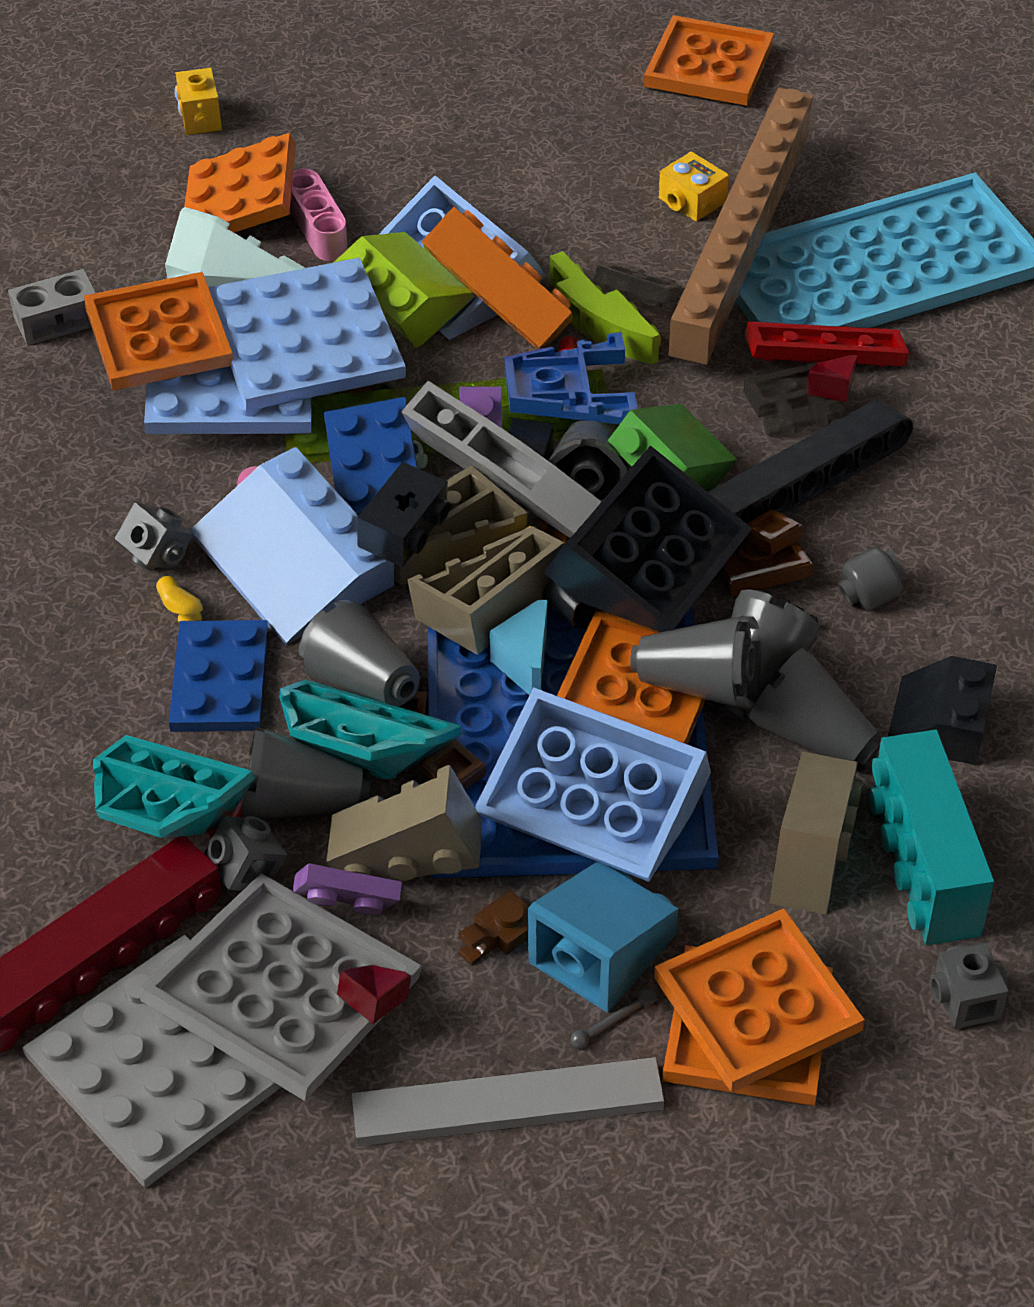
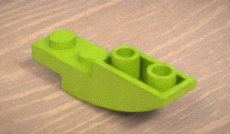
M564 251L550 256V284L572 303L568 308L573 315V320L570 322L572 326L597 343L607 342V334L622 332L626 357L651 365L658 362L659 346L661 345L659 331L653 324H649L643 318L633 302H628L618 290L604 294L602 289L598 285H594L584 274L581 266L578 263H574Z

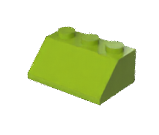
M406 232L361 236L334 261L339 262L360 257L385 319L415 348L423 345L475 297L466 286Z

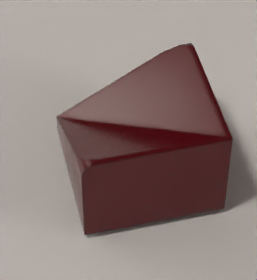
M849 355L816 363L808 375L806 394L847 402L856 375L858 355Z
M376 965L349 968L340 973L337 996L374 1024L408 998L411 975L404 971Z

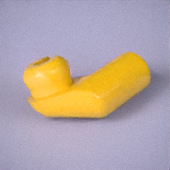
M164 576L158 580L156 585L158 594L169 611L179 614L178 622L202 621L200 612L203 611V605L199 598L181 588L171 576Z

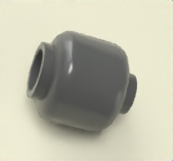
M871 547L842 565L841 570L844 581L838 583V587L850 606L858 603L863 609L873 611L902 594V581L907 578L903 566L891 550L884 552L878 547Z

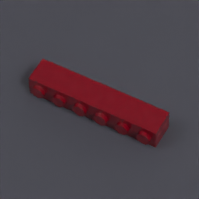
M186 836L176 837L0 957V1053L9 1050L17 1042L19 1035L35 1024H44L53 1019L59 1012L60 1007L77 995H86L98 986L101 978L118 966L126 967L133 963L141 950L157 939L163 940L170 937L178 929L180 923L195 912H205L210 909L222 894L218 867Z

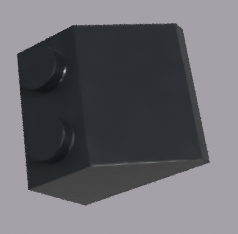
M950 656L902 676L888 737L937 730L948 760L977 765L997 665Z

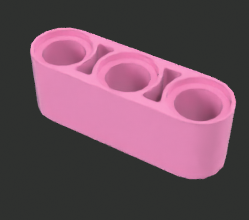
M306 168L294 170L290 212L315 255L324 261H335L348 249L345 217L316 171Z

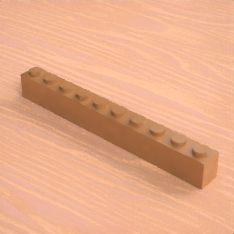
M777 89L672 315L669 356L708 364L809 135L813 94L803 93L796 89Z

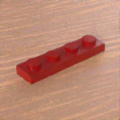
M748 321L744 334L752 357L765 361L795 360L803 363H812L814 361L823 362L844 356L858 355L857 364H873L884 367L887 365L905 366L909 356V351L902 335L896 329Z

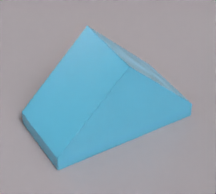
M537 600L490 630V661L529 695L533 687L542 690L547 638V600Z

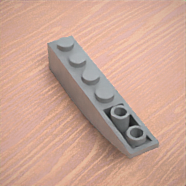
M429 381L425 383L401 411L415 437L464 469L472 465L514 502L569 538L601 503L589 491L523 442Z

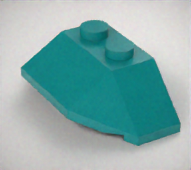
M306 679L280 688L279 698L292 738L368 769L369 774L376 778H395L397 774L418 765L461 735V725Z
M125 735L93 759L95 811L98 818L160 838L202 835L214 829L220 823L223 816H227L238 806L255 780L251 770L129 735Z

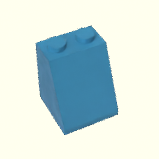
M596 862L534 901L528 908L529 963L608 1013L676 936L678 908L673 906L671 901L659 893H652L634 882L627 873L618 869L614 870L605 864Z

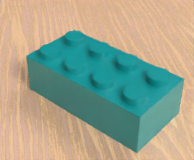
M937 730L881 738L879 756L872 761L875 781L874 787L868 788V803L872 815H880L883 824L880 828L884 851L886 853L893 852L896 862L894 863L893 870L896 886L899 891L906 890L910 901L907 903V915L911 928L913 930L920 929L925 946L982 937L994 879Z

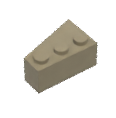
M471 465L446 480L448 481L447 501L450 502V511L446 520L440 526L435 525L428 535L423 550L419 554L414 553L404 567L394 564V580L400 585L407 584V579L420 574L424 579L443 572L446 569L445 563L456 558L461 563L478 557L484 554V546L527 528L528 513Z
M531 526L484 546V554L464 563H461L458 558L445 563V571L423 580V577L419 574L407 579L415 619L478 655L490 646V630L537 600H543V591L551 580L543 572L562 549L564 542Z
M802 751L781 826L770 903L827 915L838 860L844 862L847 860L857 809H859L863 782L855 780L858 762Z
M448 765L438 769L437 778L421 785L412 780L403 784L401 793L383 800L382 797L377 795L333 814L327 863L330 868L399 881H408L415 877L440 873L453 874L460 870L479 868L483 820L453 769Z

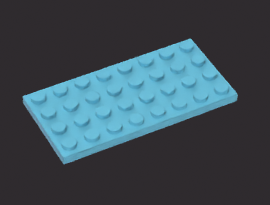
M975 172L765 233L735 302L750 322L871 328L1033 279L1034 238Z

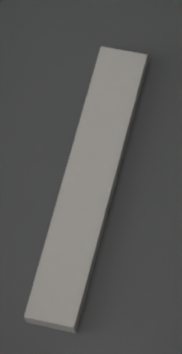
M656 1057L352 1093L357 1146L664 1110V1098Z

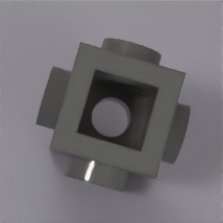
M135 502L115 539L133 554L132 561L140 567L149 571H154L156 567L172 570L183 559L194 534L181 524L183 518L173 510L162 506L159 508Z
M223 816L204 852L218 867L220 880L224 882L228 890L243 891L261 873L274 880L287 857V853L271 833L269 825L262 819L254 816H247L245 818Z
M987 942L972 946L956 945L947 951L939 952L936 971L930 976V985L935 1001L938 1004H944L953 1028L959 1029L1001 1020L1008 995L1007 974L1002 962L994 960Z

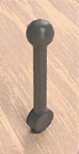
M650 988L641 989L635 1001L585 1031H574L570 1037L572 1047L578 1050L585 1049L593 1037L642 1007H653L657 1001V994Z

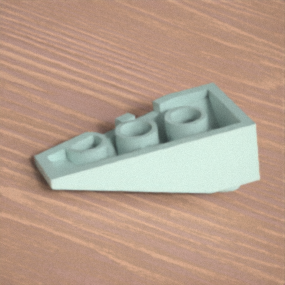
M184 207L180 211L165 263L167 279L203 272L208 287L305 268L286 256L276 258L259 248L261 242L252 236H249L247 240L228 230L230 223L188 207Z

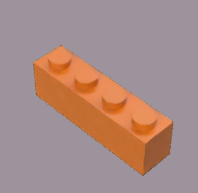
M453 206L423 239L422 244L425 250L536 350L547 348L573 320L572 312L568 309L572 303L557 289L554 288L550 293L539 283L542 276L527 262L520 266L510 257L513 250L502 239L495 236L491 240L481 231L484 226L483 223L473 213L466 210L462 214Z

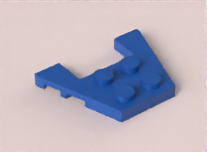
M622 332L607 334V342L593 345L591 341L579 340L577 341V348L561 350V352L555 353L553 347H547L504 357L510 412L620 424L631 409H638L635 392L592 394L590 392L586 366L625 364V346Z

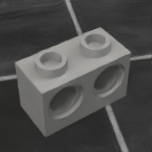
M84 269L8 290L14 319L27 346L92 327L85 308L84 295L94 294L95 291Z

